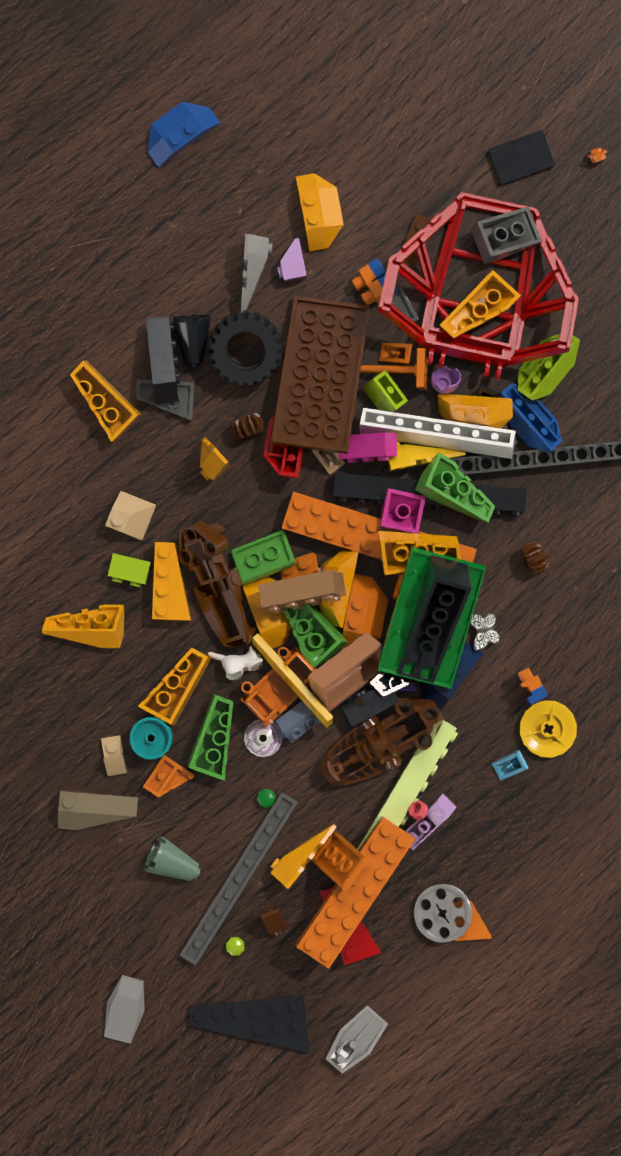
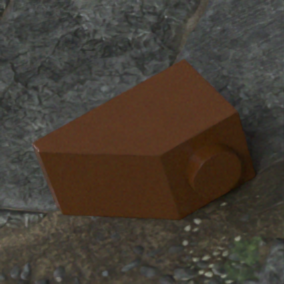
M279 905L261 911L260 916L269 935L274 934V936L285 932L284 929L287 928V923Z

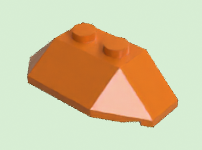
M354 574L342 632L343 637L348 643L343 648L348 647L366 632L376 640L381 638L388 599L373 577Z

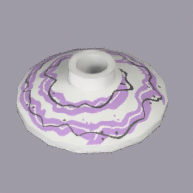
M256 720L247 727L244 741L247 749L252 754L259 757H267L278 751L282 743V736L277 731L279 727L276 723L272 722L266 727L260 720ZM260 735H265L267 740L261 742L259 739Z

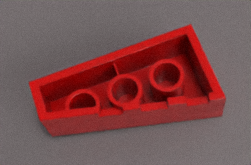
M335 885L320 890L323 902ZM360 921L340 953L344 965L380 954L381 950L363 922Z

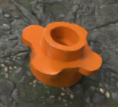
M601 147L592 149L590 151L591 154L587 155V158H590L592 163L599 162L606 158L605 153L607 150L601 149Z

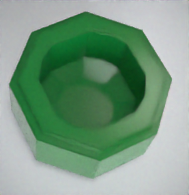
M267 788L259 791L257 797L259 805L266 808L274 805L276 799L274 792Z

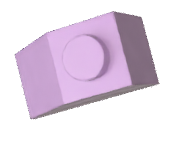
M299 238L293 241L280 261L281 266L277 267L279 278H283L284 282L307 278Z

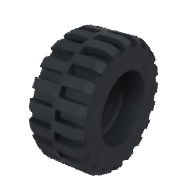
M243 310L242 313L236 311L230 316L226 315L214 327L210 337L209 357L214 370H217L218 375L221 378L224 377L226 382L230 384L233 382L240 387H243V385L251 387L255 383L261 384L265 382V379L267 377L270 378L273 372L278 369L282 358V342L277 327L269 321V318L263 317L255 311L250 313L249 310ZM239 332H252L258 335L264 346L263 355L260 360L251 365L235 363L229 357L227 346L232 336Z

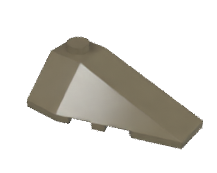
M61 790L58 807V829L81 830L136 817L138 797Z

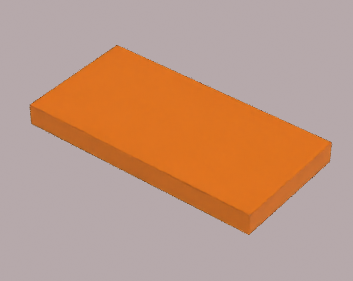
M334 830L311 861L340 888L347 892L370 860Z

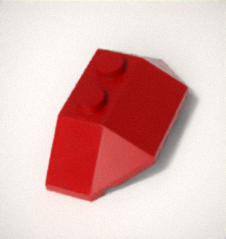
M274 415L269 420L263 457L279 476L298 478L305 448L271 443L275 420Z

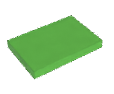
M284 529L231 550L243 586L297 565Z

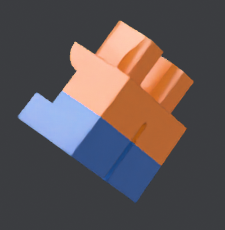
M377 258L358 270L360 275L352 280L357 291L367 286L368 291L361 294L366 305L375 301L377 304L380 303L386 270ZM396 286L394 289L393 296L398 294Z
M529 668L517 673L522 682L519 686L522 688L526 687L531 695L526 698L529 705L548 696L538 675L533 677Z

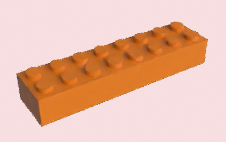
M381 816L359 848V851L370 861L347 892L335 884L295 946L329 969L415 841V838Z

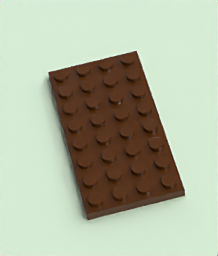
M294 296L272 432V444L348 454L370 306Z

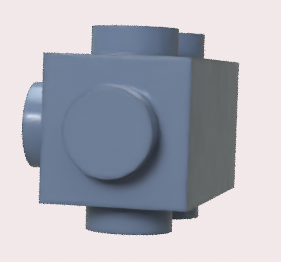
M302 701L275 722L280 727L277 731L282 738L285 739L287 737L292 743L318 724L320 720Z

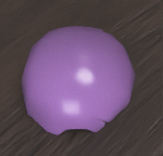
M444 366L441 369L435 370L431 375L432 387L441 394H451L460 385L461 373L457 368L451 370Z

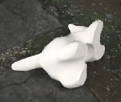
M252 646L249 647V651L245 655L225 656L208 652L211 658L222 662L226 677L229 680L236 681L242 677L244 671H256L263 667L261 654L254 650Z

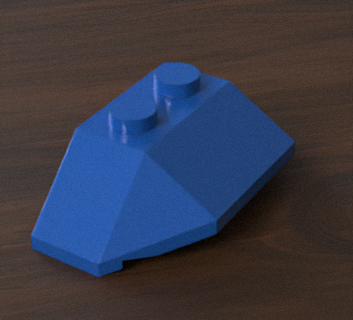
M181 102L151 124L148 154L160 168L218 126L220 121L209 107Z
M510 384L499 394V398H510L513 402V417L507 423L516 431L517 435L527 446L551 452L562 442L557 419L539 399L532 401L518 392L516 384Z

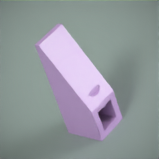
M444 794L428 807V813L424 819L415 820L405 830V832L415 838L410 847L412 850L438 828L455 810L456 806Z

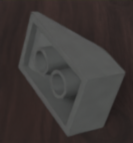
M529 207L477 221L471 228L484 264L503 259L542 242Z

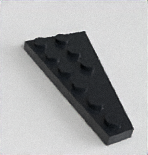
M304 995L189 1006L191 1026L310 1053Z

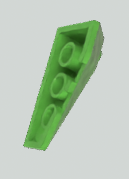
M437 453L421 474L415 491L430 500L486 524L489 523L495 508L493 503L481 490L475 488L470 482L471 479L458 469L459 466L454 461L441 453Z
M305 604L302 609L286 608L284 613L287 619H289L294 637H296L299 643V649L314 668L334 656L348 643L336 627L315 606Z

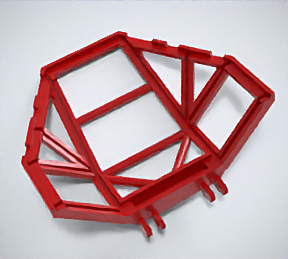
M462 192L441 214L436 215L424 229H421L404 244L399 252L389 258L378 311L429 351L428 365L433 363V354L438 353L441 354L438 364L439 367L443 368L445 356L448 355L485 363L484 377H488L490 365L497 366L495 379L499 380L502 367L569 352L579 299L571 287L572 283L561 260L557 257L554 244L545 231L537 208L529 207L542 240L539 244L551 271L529 295L536 245L523 250L522 262L508 259L490 262V264L520 270L517 292L521 296L516 301L514 314L503 312L495 316V318L508 321L478 337L462 334L452 338L444 329L433 327L436 312L445 320L449 314L443 306L456 309L461 303L439 298L451 256L483 262L480 253L454 248L465 208L501 215L528 206ZM449 221L436 270L433 274L425 242ZM415 251L423 278L403 263ZM398 274L427 298L422 327L418 326L391 304ZM557 281L564 297L538 303ZM564 310L559 340L519 349L525 319ZM511 328L509 343L490 340Z

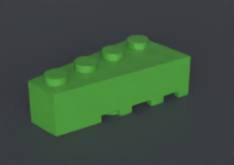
M213 694L187 764L190 769L224 781L233 710L232 700Z

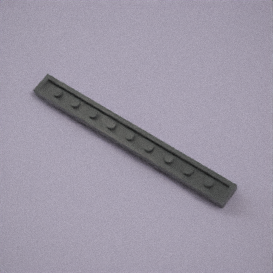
M281 792L180 953L181 957L196 966L298 801Z

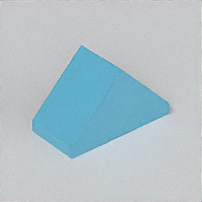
M519 750L492 763L500 781L528 769Z

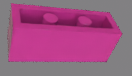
M397 433L351 435L348 454L339 453V459H347V463H359V459H362V462H374V458H378V461H389V457H397Z

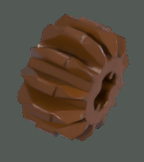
M258 413L235 420L231 424L232 431L237 439H242L264 430L263 419Z
M529 542L521 548L522 557L532 574H539L549 568L548 559L539 542Z

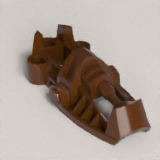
M198 521L180 530L178 558L183 565L189 567L190 571L196 572L200 583H197L194 587L195 596L208 623L226 648L247 646L250 644L257 627L252 628L247 624L241 603L244 600V597L241 595L242 590L240 589L242 586L241 576L238 574L236 567L228 569L222 552L228 549L229 543L227 538L219 533L226 529L218 523L205 524L202 521ZM227 606L236 625V634L232 636L225 609Z
M402 698L397 702L396 712L380 722L376 716L363 721L362 724L342 737L321 760L320 766L325 779L334 786L360 782L386 770L398 767L402 762L399 755L414 746L421 750L430 748L444 719L435 702L428 699ZM401 702L409 704L410 710L408 712L401 711ZM428 709L435 710V719H429L426 716ZM418 712L427 728L395 746L394 742L409 734L407 728L402 724L390 732H387L386 729ZM420 736H427L429 744L426 746L421 745L419 742ZM356 746L357 752L350 755L348 760L343 763L338 761L334 764L332 758ZM361 760L366 764L343 778L340 774L350 764H356Z

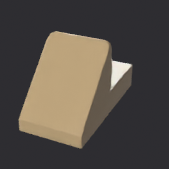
M121 735L101 738L107 775L127 773Z

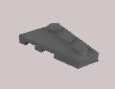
M137 379L136 399L193 421L195 383L180 382V384H177L178 402L156 404L152 380Z

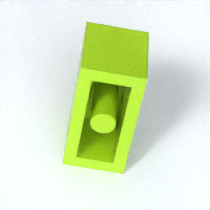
M386 370L362 387L377 409L381 411L394 412L408 401Z
M113 553L108 576L112 577L111 581L123 583V580L131 581L130 585L141 587L142 584H147L151 562Z

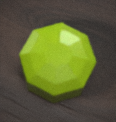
M231 937L226 942L227 952L232 956L240 955L244 951V941L240 937Z

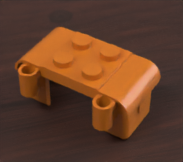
M296 646L291 651L286 647L279 648L278 656L308 688L310 686L308 676L317 668H314ZM281 649L287 650L286 656L280 655ZM273 668L255 686L249 681L244 682L241 686L245 695L240 700L266 727L298 698V695ZM245 684H250L251 689L249 691L244 690Z

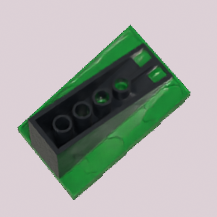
M411 547L379 658L378 671L451 689L486 570L485 566Z

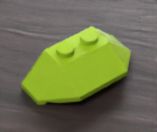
M560 334L548 337L539 344L559 340ZM572 335L569 352L524 362L518 370V392L532 401L550 395L574 366L580 340Z

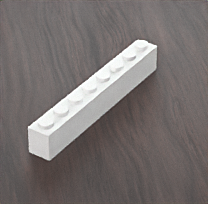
M363 408L360 421V434L397 433L398 442L512 459L516 431L368 408Z

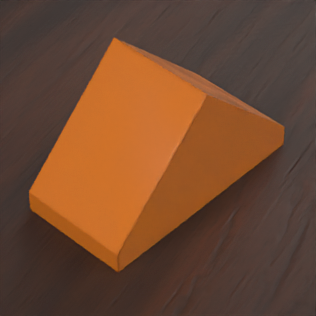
M382 342L379 361L408 366L412 344Z

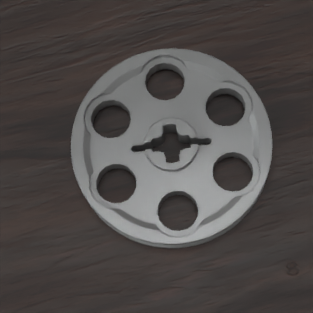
M438 884L427 888L420 894L415 904L414 918L418 929L424 936L432 941L445 943L458 939L467 931L472 920V907L467 896L459 888L449 884ZM440 888L446 891L444 899L437 897V890ZM456 897H460L463 900L461 908H457L454 905ZM424 899L429 900L431 903L429 910H424L421 906ZM440 908L442 910H447V913L445 914L446 918L444 916H439V914L441 913ZM458 916L463 917L465 920L463 927H458L455 923ZM426 918L430 919L433 923L431 929H426L423 926V921ZM442 927L449 929L450 934L447 938H443L440 935Z

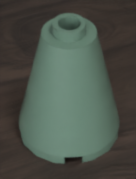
M160 836L157 839L159 841L158 846L153 845L145 865L149 867L145 868V871L192 881L193 878L197 879L201 870L198 868L199 864L168 839Z

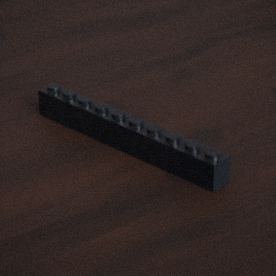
M335 473L333 497H337V501L348 502V499L351 498L356 499L357 503H367L368 500H375V504L383 505L388 488L417 495L422 494L415 491L419 480ZM474 485L495 506L492 514H501V511H507L509 515L520 516V513L525 512L527 489ZM427 497L425 498L424 508L425 505H433L432 509L444 510V505Z

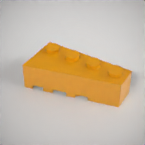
M82 361L70 374L111 442H115L141 415L88 361Z
M378 531L385 575L404 572L411 547L461 559L457 536Z
M155 542L152 619L192 621L176 544Z
M191 648L138 707L170 725H175L207 668L211 657Z

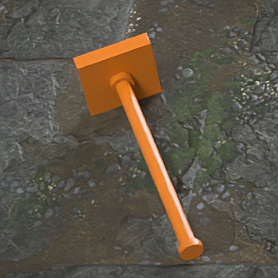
M417 348V364H414V366L361 365L360 373H382L384 370L387 373H414V375H417L416 387L419 390H427L428 352L425 348Z

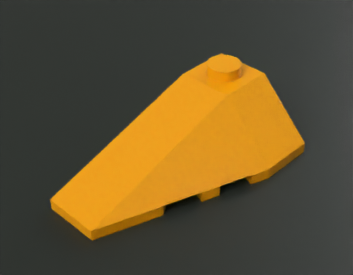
M204 437L201 444L200 467L202 471L200 473L207 481L211 479L214 482L230 468V465L217 448Z
M101 605L96 610L88 611L87 608L82 609V613L73 615L64 613L46 617L42 628V634L100 648H120L124 636V605Z

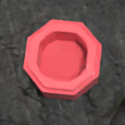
M420 800L413 802L408 808L409 815L417 821L424 819L428 813V806Z

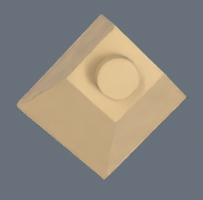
M120 491L105 526L143 540L156 505Z

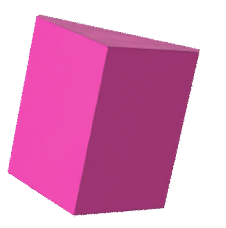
M388 488L381 508L380 526L418 534L426 496Z

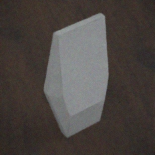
M124 975L121 976L107 1001L104 1037L131 1044L145 1011L143 980Z
M366 1006L339 1030L325 1059L343 1074L370 1055L388 1023L370 1007Z

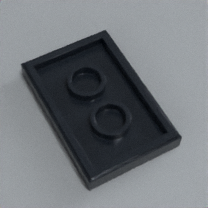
M543 130L488 149L501 186L555 167Z

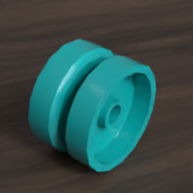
M147 717L139 720L130 732L132 749L138 756L144 759L162 757L169 751L173 743L171 727L167 722L158 717ZM150 734L155 737V740L152 742L148 741V735Z

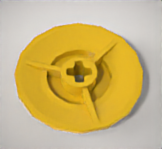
M544 700L533 704L525 711L520 722V735L523 744L532 753L540 757L553 758L564 754L572 746L576 738L577 724L574 715L565 705L556 701ZM545 724L553 726V728L551 729V734H549L548 732H543V730L545 729Z

